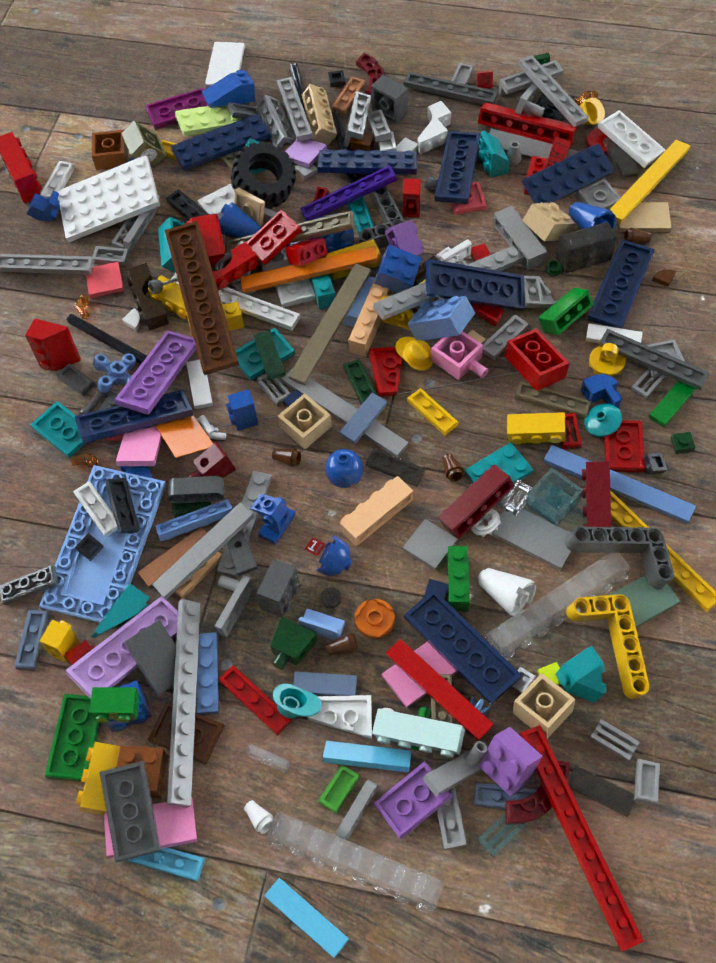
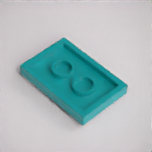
M275 327L235 350L239 362L238 367L250 381L295 355V350Z
M58 401L30 424L34 431L68 458L86 444L82 442L74 417L76 415Z
M510 442L465 469L464 474L471 483H474L486 470L496 465L510 476L513 484H516L531 475L534 469Z

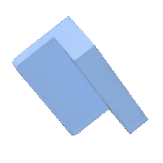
M306 609L304 617H300L298 620L299 625L315 632L316 635L331 640L339 638L345 626L344 620L310 609Z

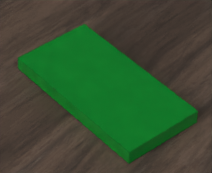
M64 694L44 776L46 778L81 782L83 770L88 769L90 761H86L88 749L93 748L94 743L97 742L101 722L95 721L89 713L91 699L88 696Z

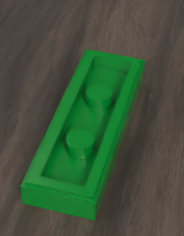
M678 381L650 413L649 418L665 427L695 392L696 388Z

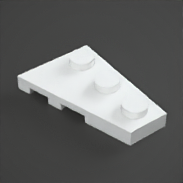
M371 695L318 697L322 703L321 710L313 716H308V720L372 739Z

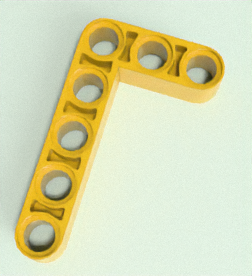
M620 594L577 598L567 607L566 614L568 618L574 622L607 619L625 696L635 700L649 691V681L629 599ZM576 607H579L582 613L578 612ZM624 643L628 645L629 650L625 648ZM629 664L633 666L634 671L630 669ZM634 684L638 687L639 692L635 690Z

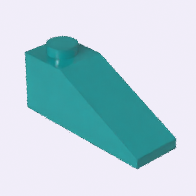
M328 274L309 278L319 310L330 307L335 299V291Z
M129 583L118 596L91 637L96 638L135 617L148 607L146 602L150 597Z

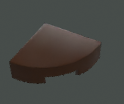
M661 270L653 276L652 281L669 287L676 271Z

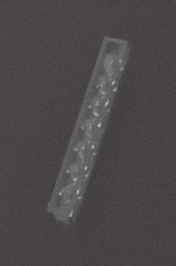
M619 553L605 555L487 633L485 640L506 660L511 658L520 647L526 648L532 643V639L537 636H544L553 625L558 626L564 622L565 617H567V607L577 598L598 596L601 593L606 594L613 588L614 584L617 582L621 584L627 580L631 566Z
M277 811L266 835L272 847L282 850L284 847L291 850L290 854L302 859L304 856L311 859V863L315 866L323 868L325 865L332 868L331 872L338 876L344 877L346 874L353 877L352 881L359 885L365 886V883L373 886V890L382 895L390 893L400 903L407 905L410 902L417 905L416 909L423 913L429 914V911L435 913L445 882Z

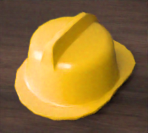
M597 98L586 99L579 105L588 116L587 122L582 125H594L604 120V107Z
M403 337L396 342V352L413 369L425 371L432 366L431 347L427 342L416 340L413 337Z

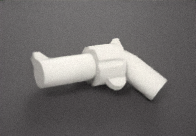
M205 415L197 418V421L202 424L203 430L210 439L226 440V433L218 432V428L210 425Z

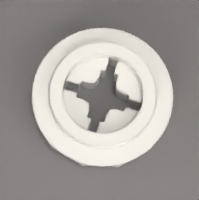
M491 509L471 530L476 536L481 535L485 537L486 534L492 535V531L498 530V525L501 524L500 515L497 511ZM484 520L488 521V526L484 525Z

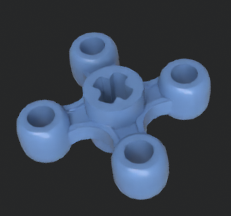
M128 353L122 357L121 362L114 361L110 363L105 355H96L93 360L94 368L107 373V376L99 378L98 390L107 393L112 389L113 384L120 385L124 383L126 385L133 376L129 375L127 370H132L135 367V356Z

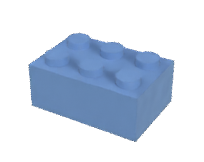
M454 296L449 299H439L421 304L419 310L412 316L407 325L416 340L424 341L457 336L461 334L475 312L466 296Z

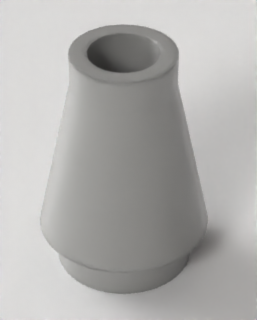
M518 141L510 143L506 154L510 161V166H516L522 160L520 143Z

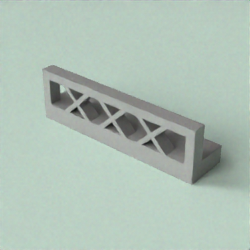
M557 60L542 64V67L552 78L563 75V69ZM522 71L500 79L498 93L500 96L530 87L532 83H535Z
M356 91L343 146L348 147L351 137L362 140L371 95Z
M264 94L256 107L263 122L271 132L272 138L270 139L273 145L282 148L286 142L293 144L296 141V136L280 101Z
M159 207L139 214L136 221L134 217L127 219L111 242L112 246L128 249L130 253ZM131 226H132V228L130 229V231L127 233V230H126L127 227H131ZM124 238L123 244L118 242L120 239Z

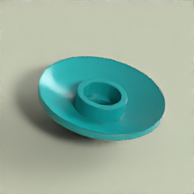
M599 404L589 410L584 420L586 430L593 436H609L620 427L622 415L620 410L612 404Z

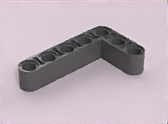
M387 186L369 193L383 224L364 229L359 233V243L374 239L378 249L389 245L385 231L394 225L405 222Z
M576 527L565 540L566 547L572 552L641 553L647 580L654 589H662L674 577L664 536L657 528Z

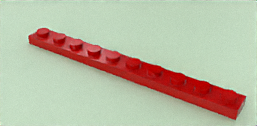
M539 725L521 732L519 735L543 756L535 771L620 951L623 952L644 942L541 726Z

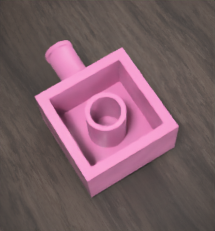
M463 331L460 335L442 338L431 348V361L457 380H460L470 370L482 379L489 371L488 368L478 362L482 358L483 345Z

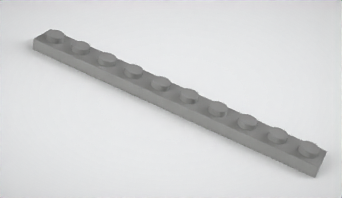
M512 246L470 263L468 266L502 271L521 263L524 257ZM426 282L375 302L373 309L382 320H385L437 297L426 296Z
M181 599L178 603L167 805L187 808L191 806L200 603Z

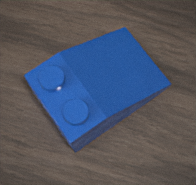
M237 70L202 91V95L209 108L226 106L229 102L237 104L255 102V86L247 71Z

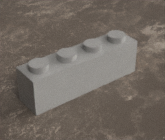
M512 206L495 212L493 219L494 227L509 247L514 246L524 257L521 263L528 271L544 264L547 250L538 241L537 236L522 221L519 212L515 211Z

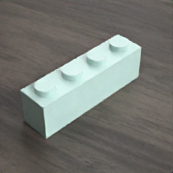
M378 708L372 735L378 738V742L390 744V741L398 742V746L410 749L412 745L419 747V750L432 753V750L441 751L440 755L453 758L454 754L460 755L465 729L462 725Z

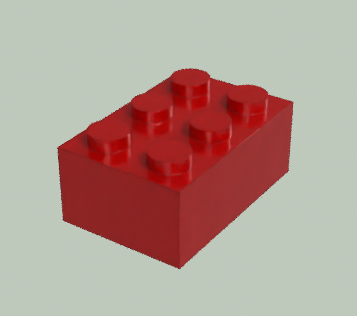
M537 328L507 341L504 357L536 391L566 378L570 363Z

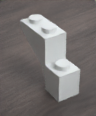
M442 101L427 108V119L430 123L418 137L419 154L428 152L446 143L448 130L445 127L451 125V112Z

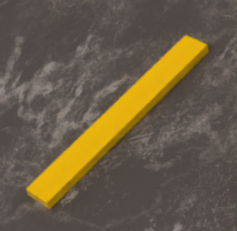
M676 139L613 205L610 210L615 214L617 223L621 224L686 155L690 150V145Z
M610 491L611 520L618 527L649 528ZM666 544L674 571L673 580L702 609L708 612L716 605V591Z

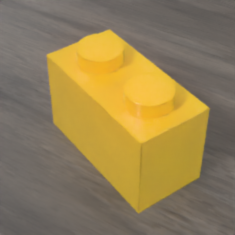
M52 620L40 639V643L51 657L65 663H69L65 653L80 644L76 633L71 629V625L62 620L60 622Z

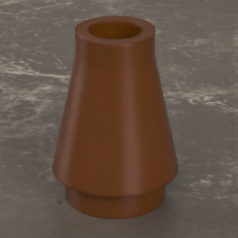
M635 228L626 229L624 240L636 244L649 243L651 241V233Z
M296 448L274 449L272 459L291 467L298 466L301 462V451H298Z
M445 454L442 460L444 462L446 478L451 482L459 481L464 476V469L454 458L453 454Z
M346 633L326 644L329 655L353 653L354 650L358 649L353 633Z

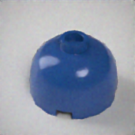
M349 449L336 450L326 461V476L332 485L341 488L351 487V484L358 483L363 476V464L360 457Z
M333 535L331 539L334 541L327 543L319 559V563H322L321 568L316 567L317 572L327 576L341 574L344 569L348 570L352 563L348 544L341 538Z

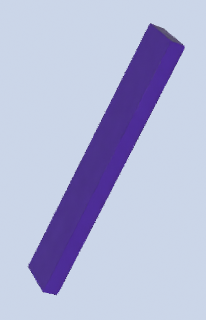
M391 165L300 209L306 221L314 220L397 181V177Z

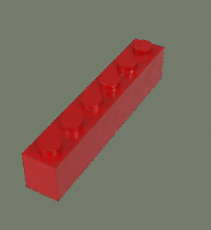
M487 102L481 106L477 122L478 124L551 143L554 142L555 136L573 143L577 131V126L574 127L569 123L545 117L540 118L526 112H522L519 115L515 113L514 109Z

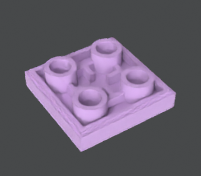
M296 139L286 152L289 154V159H292L295 164L310 168L318 160L319 150L327 149V145L311 139L297 142Z

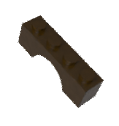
M147 263L128 268L129 276L126 279L129 287L133 286V289H131L133 298L138 299L135 302L138 311L143 312L140 315L143 325L147 324L149 331L168 325L169 321L162 301L146 297L149 288L148 282L153 280Z

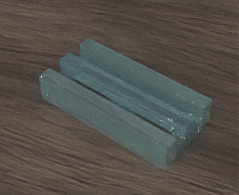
M504 813L477 841L494 858L525 827V824H519L493 849L491 846L513 826L506 825L488 843L485 841L506 820V814Z

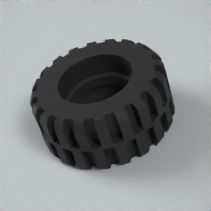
M265 142L251 143L249 147H243L236 155L231 171V185L233 189L240 187L242 190L265 201L267 209H272L273 206H280L290 196L296 180V168L293 167L294 162L292 159H289V154L286 151L283 152L279 146L275 147L272 143L265 144ZM265 168L275 175L277 182L273 184L260 183L251 176L249 170Z

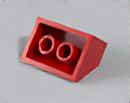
M218 214L194 217L186 223L198 221L211 268L225 256Z
M34 318L25 337L42 369L58 371L69 363L72 365L81 360L67 326Z

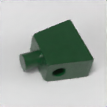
M281 617L270 645L272 653L276 655L272 665L280 670H283L287 662L298 665L317 643L316 633L287 618Z

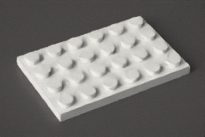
M147 155L57 191L59 193L58 200L60 201L59 205L65 237L68 242L160 206Z

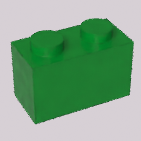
M92 687L89 713L97 722L117 720L118 722L128 723L130 720H137L140 694L136 687Z

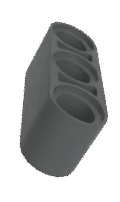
M219 476L173 478L169 480L168 500L172 503L213 502L224 498V479Z

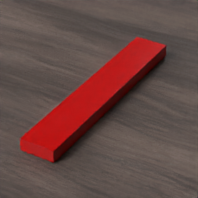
M399 639L386 652V656L477 741H480L494 726L491 721L404 641Z

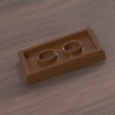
M166 702L148 738L149 742L170 750L173 709V704L170 702ZM195 713L193 760L205 765L207 764L224 728L223 723Z

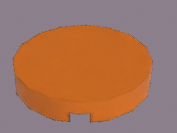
M381 599L364 601L355 612L357 630L363 636L370 639L382 638L389 634L394 627V611L386 601Z

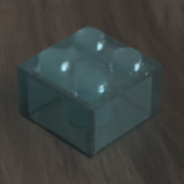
M551 468L527 493L526 505L550 523L558 526L580 502L583 489Z

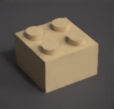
M553 202L533 203L522 220L543 241L565 240L575 224L570 219V216L562 212L559 206Z
M305 393L278 415L279 427L304 449H307L332 427L331 415Z
M541 673L514 701L513 714L530 728L540 725L546 739H548L573 712L576 699Z

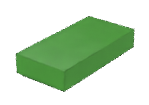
M341 765L318 800V803L337 815L359 781L360 775Z

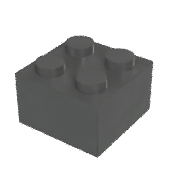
M382 75L371 85L372 111L382 109L385 118L398 123L408 113V88Z
M273 559L256 593L261 610L279 617H283L285 612H289L292 606L291 600L294 595L298 594L300 589L299 575H297L295 566Z

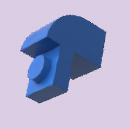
M53 190L48 199L35 193L26 215L41 221L54 220L60 208V201L57 200L59 193Z
M597 374L583 380L581 392L587 400L592 401L591 403L603 399L606 404H612L618 409L620 407L622 398L620 393L616 391L618 386L616 379L609 375Z

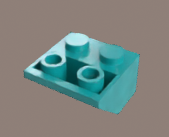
M481 131V136L478 140L480 147L478 158L483 163L484 171L488 173L490 178L508 174L510 161L499 139L486 131Z

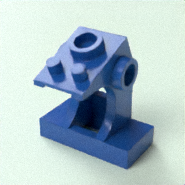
M260 493L250 510L263 516L262 521L265 524L258 532L259 537L276 545L296 513L286 506L287 503L284 499Z

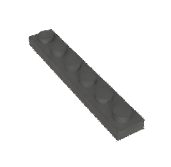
M408 72L404 80V86L407 88L481 105L485 102L494 104L498 95L497 91L414 72Z
M610 329L605 331L599 342L600 347H603L606 343L615 344L619 348L618 355L698 390L702 389L710 373Z

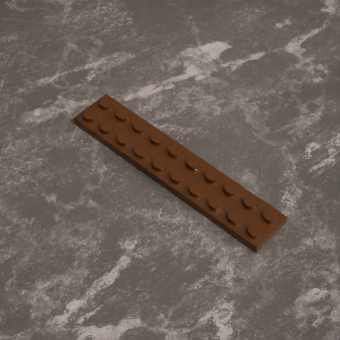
M198 221L164 230L203 374L207 375L238 366V358Z

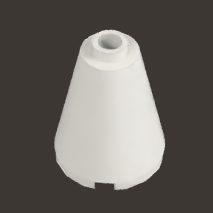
M491 568L482 570L478 576L479 585L507 613L515 618L521 616L526 611L523 607L526 603L530 605L534 598L536 585L530 579Z

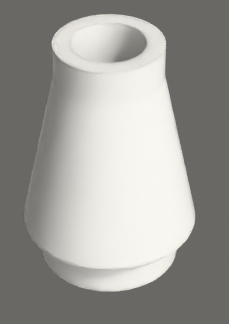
M254 800L245 805L244 810L257 832L260 831L261 834H265L274 826L273 815L256 804Z

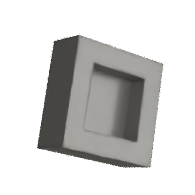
M520 666L517 671L522 676L512 688L522 694L537 677Z

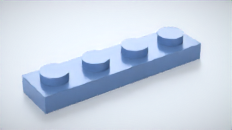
M226 499L155 525L160 541L170 540L180 534L189 533L196 528L208 526L215 521L223 519L233 508L229 500Z
M217 632L199 634L197 713L200 715L219 714Z

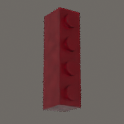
M610 461L586 462V469H582V481L586 480V487H582V498L586 499L587 504L583 505V517H587V524H583V527H611Z
M493 465L445 509L438 518L444 528L459 540L515 486L508 474L496 465Z

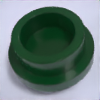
M550 260L545 266V272L550 276H558L562 273L563 268L558 260Z

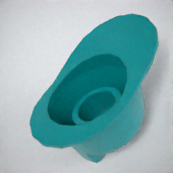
M292 684L278 685L273 691V699L277 704V709L286 718L313 716L321 710L322 703L318 696Z

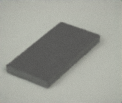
M140 761L101 771L100 777L115 862L118 863L160 852L161 846L145 762Z

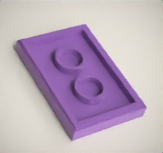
M425 761L374 802V805L401 840L453 798L449 791L436 797L423 781L424 776L432 771Z

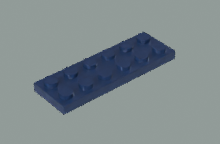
M257 113L171 146V151L183 171L241 150L245 147L249 138L262 142L272 138Z
M448 131L435 192V201L468 204L479 148L478 140L480 139V133Z
M599 143L525 178L522 184L534 203H555L615 172V169Z
M319 150L318 173L372 174L391 165L395 174L417 175V152L410 150L405 152H397L395 150Z
M621 239L587 320L608 327L623 328L655 249Z
M428 259L426 261V296L444 299L454 296H466L470 303L522 311L525 309L524 275Z
M183 390L163 394L149 415L122 406H114L74 417L82 442L87 443L177 419H184L193 416V412Z
M434 589L404 614V619L490 705L521 678L522 675Z

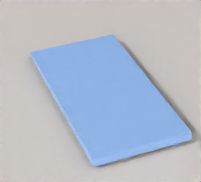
M93 466L87 482L90 481L112 513L113 510L105 482L107 479L113 478L127 479L140 530L138 533L119 534L117 530L105 538L79 502L55 564L58 585L45 590L39 605L40 609L95 623L102 621L123 589L132 582L166 487L165 481ZM88 533L104 546L91 561L74 548Z

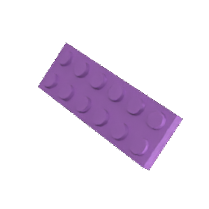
M167 330L115 398V404L149 415L196 350L194 338Z

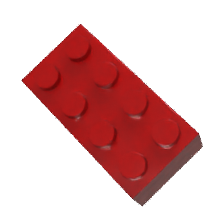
M9 132L0 136V155L25 204L33 199L35 193L40 195L42 186L39 180L36 181L38 176L35 169H31L33 166L30 159L27 158L24 147L20 148L22 144L19 137L15 138L13 132Z

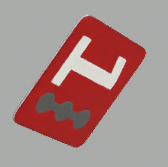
M312 538L305 547V550L318 556L325 543Z

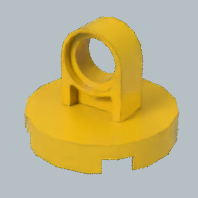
M606 343L603 347L598 346L592 350L589 356V367L591 366L595 375L605 374L613 377L622 373L625 368L626 358L618 355L619 348L615 344Z

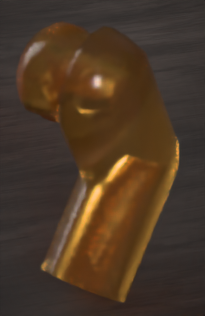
M585 91L575 100V103L579 106L586 99L598 98V92Z
M81 294L75 303V309L82 319H87L90 315L86 310L89 303V297L86 294Z
M87 452L70 458L73 466L84 464L88 467H93L98 463V459Z

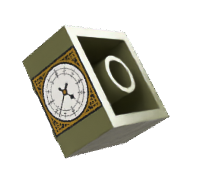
M135 120L121 133L132 158L136 159L147 155L150 166L155 168L167 156L158 135Z

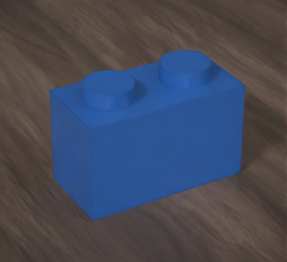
M249 389L227 396L229 403L226 404L229 419L231 425L235 424L237 431L259 425Z

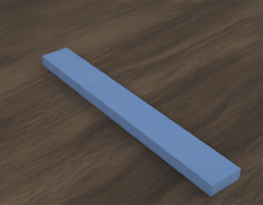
M551 445L543 461L545 464L582 479V469H586V462H591L554 445ZM610 470V491L685 524L689 523L696 507L695 505Z

